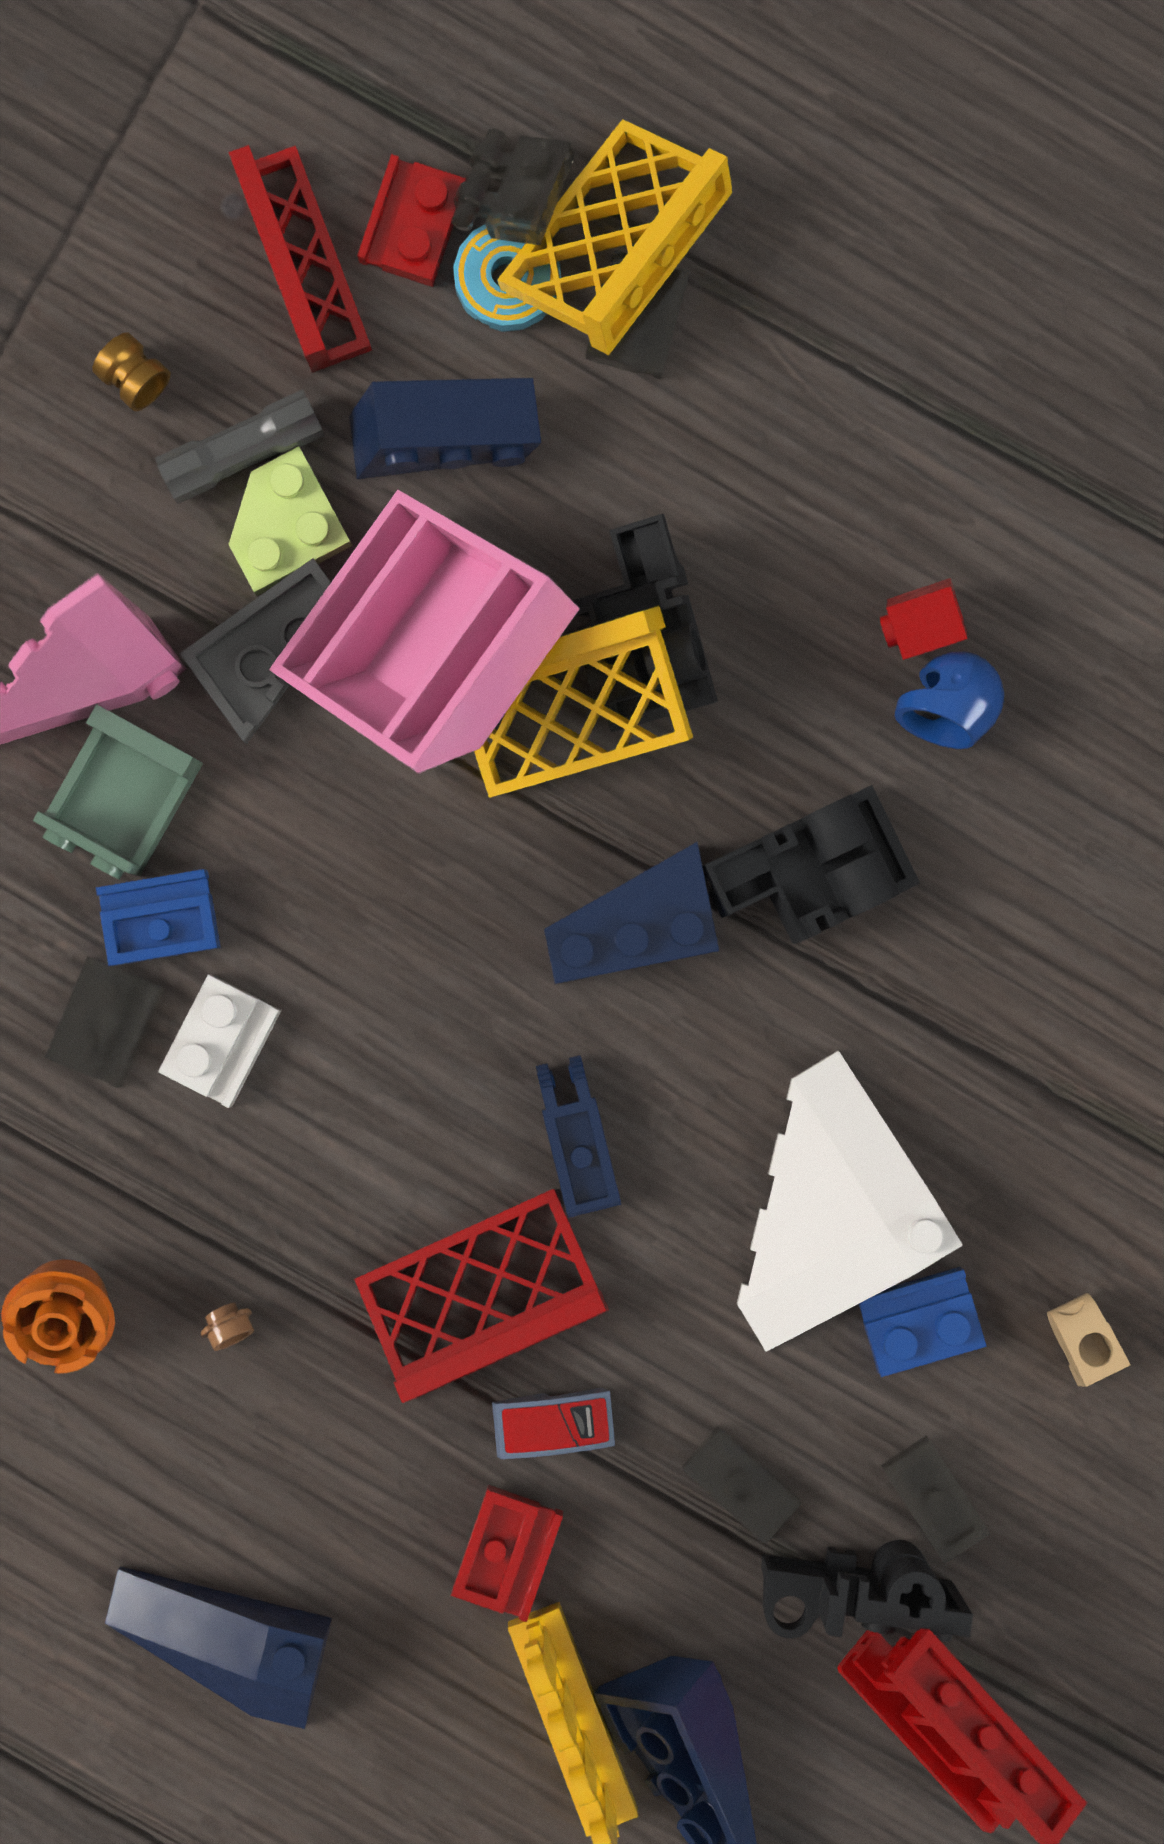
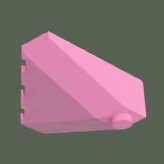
M97 574L48 609L40 620L47 635L45 639L38 641V643L34 639L25 641L8 666L12 670L15 680L6 686L3 682H0V745L88 718L96 704L111 711L143 701L149 696L152 699H158L178 685L179 679L177 676L187 670V668L152 619L102 576Z

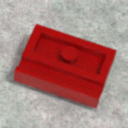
M391 154L357 254L359 263L366 266L371 264L382 268L384 272L434 287L467 188L466 178L417 162L411 164L400 160L399 156Z
M488 1485L457 1573L451 1596L502 1614L506 1612L518 1616L519 1620L527 1622L563 1518V1510L557 1508L554 1510L540 1505V1502Z

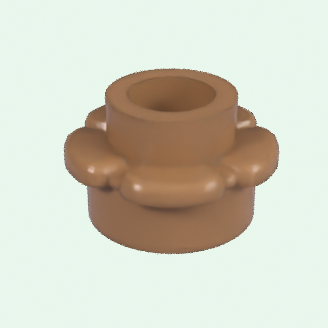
M230 1303L212 1311L205 1317L208 1326L201 1331V1337L209 1339L214 1351L228 1348L244 1340L254 1332V1328L249 1320L252 1311L249 1308L239 1310L236 1303Z

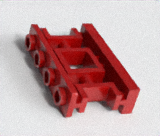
M930 1629L917 1630L910 1640L907 1637H901L893 1648L880 1633L866 1630L839 1663L837 1670L983 1832L993 1833L999 1824L1003 1828L1009 1829L1015 1819H1017L1039 1844H1058L1086 1806L1087 1802Z

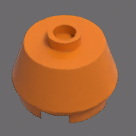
M68 1259L44 1263L10 1290L4 1300L1 1312L3 1337L10 1352L24 1364L30 1358L40 1364L56 1366L54 1373L58 1374L77 1371L93 1362L97 1354L110 1341L115 1327L114 1310L101 1277L91 1267Z

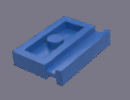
M202 869L96 887V893L99 896L101 906L100 918L108 966H118L221 948L212 894H210L208 870Z
M953 1268L892 1286L858 1304L877 1372L881 1377L987 1347L963 1268Z

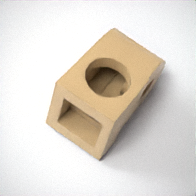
M1085 1293L1047 1312L1052 1330L1070 1364L1068 1366L1078 1386L1087 1387L1131 1365L1112 1328L1106 1322L1090 1294Z

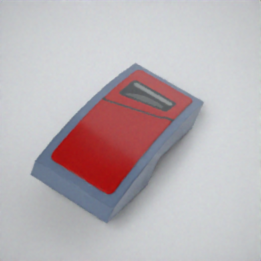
M596 1388L556 1396L541 1393L492 1402L496 1450L499 1459L559 1455L615 1446L610 1391L607 1389Z

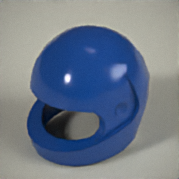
M965 651L948 652L933 658L921 669L919 677L926 689L913 690L901 695L897 701L894 716L896 721L905 730L918 738L947 748L968 749L994 726L1001 714L1005 697L1003 683L995 668L981 656ZM914 710L931 712L941 717L930 720L920 716Z

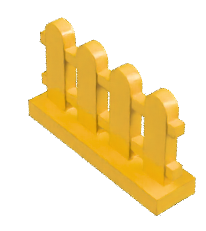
M556 1602L531 1612L527 1622L519 1620V1617L508 1621V1631L586 1836L591 1835L593 1844H618L617 1837L620 1836L617 1825L637 1818L638 1807L602 1712L594 1696V1691L560 1602Z

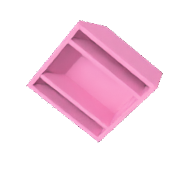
M397 490L269 670L417 773H421L481 748L579 611V608L548 576Z

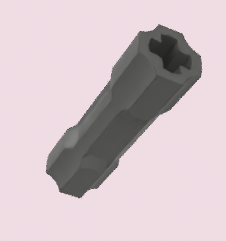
M302 389L267 405L261 413L201 441H190L156 457L155 460L173 499L177 504H180L214 488L220 480L278 453H287L298 446L302 447L325 436Z

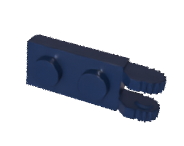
M581 1055L569 1058L570 1064L568 1066L571 1081L575 1084L579 1100L562 1105L557 1103L554 1090L556 1087L552 1070L548 1067V1063L536 1066L545 1109H542V1114L568 1218L622 1205L596 1098L590 1095Z

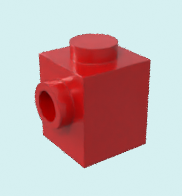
M951 578L887 599L886 609L888 614L880 617L881 627L888 647L899 646L903 660L968 639L967 628Z

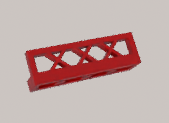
M249 145L228 152L312 373L372 351L296 145L257 160L254 159ZM292 166L297 182L288 201L267 192L262 176ZM302 195L308 210L297 205ZM273 206L283 210L279 220H277ZM292 215L314 224L316 231L307 251L285 241L283 234ZM320 244L322 245L326 259L316 255L320 247ZM291 255L302 260L298 270H296ZM311 264L332 273L335 281L325 301L305 292L302 283ZM339 293L346 310L334 305ZM310 305L321 309L316 321ZM332 314L351 323L357 339L326 350L321 332L329 315Z

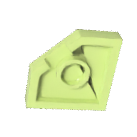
M299 446L251 471L228 545L257 596L265 593L312 558L319 564L352 546Z

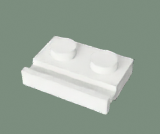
M208 974L158 1072L230 1108L238 1097L282 1010L212 974Z

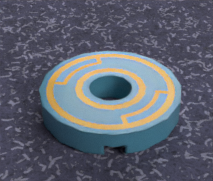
M515 219L490 221L473 230L459 247L453 266L456 294L466 313L476 321L478 319L481 323L489 325V328L502 332L524 330L541 321L547 314L500 290V287L492 279L494 271L503 264H510L537 228L532 224ZM558 261V262H557V265H558L559 275H560V278H561L560 262ZM551 264L528 269L521 281L529 285H535L553 280Z

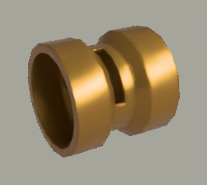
M129 332L122 333L108 342L99 352L92 367L93 373L108 386L114 385L120 389V399L135 412L141 411L153 403L164 391L171 377V372L156 358L147 359V356L143 354V345Z

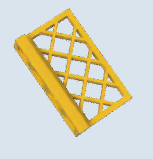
M622 119L497 279L500 290L587 334L591 347L610 355L733 193L727 156L710 148L703 156H700ZM627 142L646 151V159L618 166L615 164V157ZM681 167L690 172L683 182L664 187L659 185L657 176L659 171ZM651 174L654 189L622 197L619 181ZM614 184L616 199L585 206L584 197L591 188ZM658 205L659 213L651 223L629 228L626 212ZM620 214L623 230L591 237L588 221ZM582 223L585 239L554 246L552 238L560 228ZM623 245L627 246L628 254L620 264L597 268L595 252ZM588 254L591 271L560 278L558 261ZM551 264L553 280L535 285H529L521 281V278L528 269ZM595 286L596 295L583 312L565 303L563 293Z
M660 606L559 637L506 711L498 730L494 729L489 735V738L492 739L491 745H489L488 739H486L481 748L474 751L489 798L693 738L660 630L666 628ZM649 645L656 669L648 685H645L622 672V669L631 650ZM618 655L613 666L602 660ZM589 664L608 675L597 700L571 687L580 667ZM567 671L563 682L552 676ZM540 680L558 691L547 715L522 702L532 681ZM616 681L642 694L630 720L604 706ZM659 682L661 684L663 694L656 691ZM566 696L591 709L580 735L555 721ZM650 700L668 709L674 732L657 736L638 725ZM517 711L541 724V728L530 749L506 735ZM600 715L625 729L616 749L607 751L588 740ZM550 730L575 744L565 764L556 765L539 755ZM633 734L644 740L628 745ZM501 745L525 758L517 777L503 782L500 780L494 761ZM583 749L593 754L592 756L578 759ZM533 764H535V765L539 766L540 768L544 769V770L537 771V772H534V773L529 774L530 771H531V769H532Z

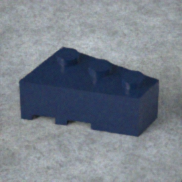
M533 378L372 382L349 415L357 479L437 469H458L485 463H492L496 467L516 466L524 463L525 458L541 444Z
M698 843L690 845L545 928L544 932L555 984L719 951Z

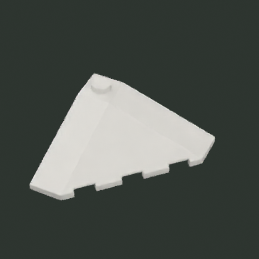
M839 1051L832 1053L791 1078L786 1099L793 1101L786 1132L785 1134L778 1133L768 1172L769 1175L775 1176L767 1209H759L750 1250L755 1251L756 1256L749 1284H741L737 1305L766 1352L915 1275L962 1246L961 1241L935 1198Z

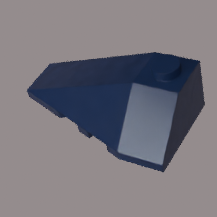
M119 1567L105 1620L106 1625L250 1716L302 1729L306 1728L332 1622L331 1617Z
M669 1656L600 1685L597 1688L594 1696L613 1738L624 1754L631 1753L634 1750L645 1765L650 1775L644 1782L654 1796L663 1795L674 1806L681 1816L677 1823V1829L688 1844H757L734 1708L723 1685L722 1677L713 1661Z

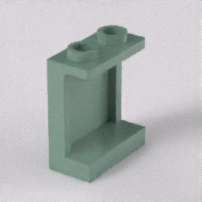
M96 704L86 721V724L93 727L91 733L48 810L45 813L38 811L33 821L47 828L43 838L70 853L74 851L77 845L94 854L95 856L90 864L117 879H120L124 872L141 876L203 763Z

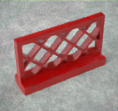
M551 1189L354 1279L396 1379V1382L393 1383L402 1403L412 1401L609 1311L555 1189ZM548 1204L558 1224L550 1246L521 1236L528 1214ZM519 1218L514 1232L500 1227ZM491 1230L511 1238L499 1269L471 1258L478 1237ZM561 1235L570 1254L556 1249ZM468 1241L463 1255L450 1250ZM518 1241L547 1252L536 1283L506 1272ZM440 1253L461 1261L449 1291L421 1280L429 1258ZM556 1255L574 1262L583 1285L564 1294L542 1286L553 1256ZM418 1264L414 1277L400 1272ZM468 1264L497 1275L486 1305L457 1295ZM389 1276L411 1283L399 1314L379 1305L371 1286L372 1284ZM504 1278L533 1289L525 1311L515 1316H510L493 1309ZM418 1286L446 1297L435 1328L407 1317ZM540 1292L555 1297L535 1306ZM454 1301L482 1311L475 1333L465 1339L443 1332ZM490 1315L504 1320L485 1329ZM384 1316L396 1320L392 1333ZM404 1324L432 1334L424 1357L407 1365H404L396 1346ZM439 1338L454 1343L434 1352Z

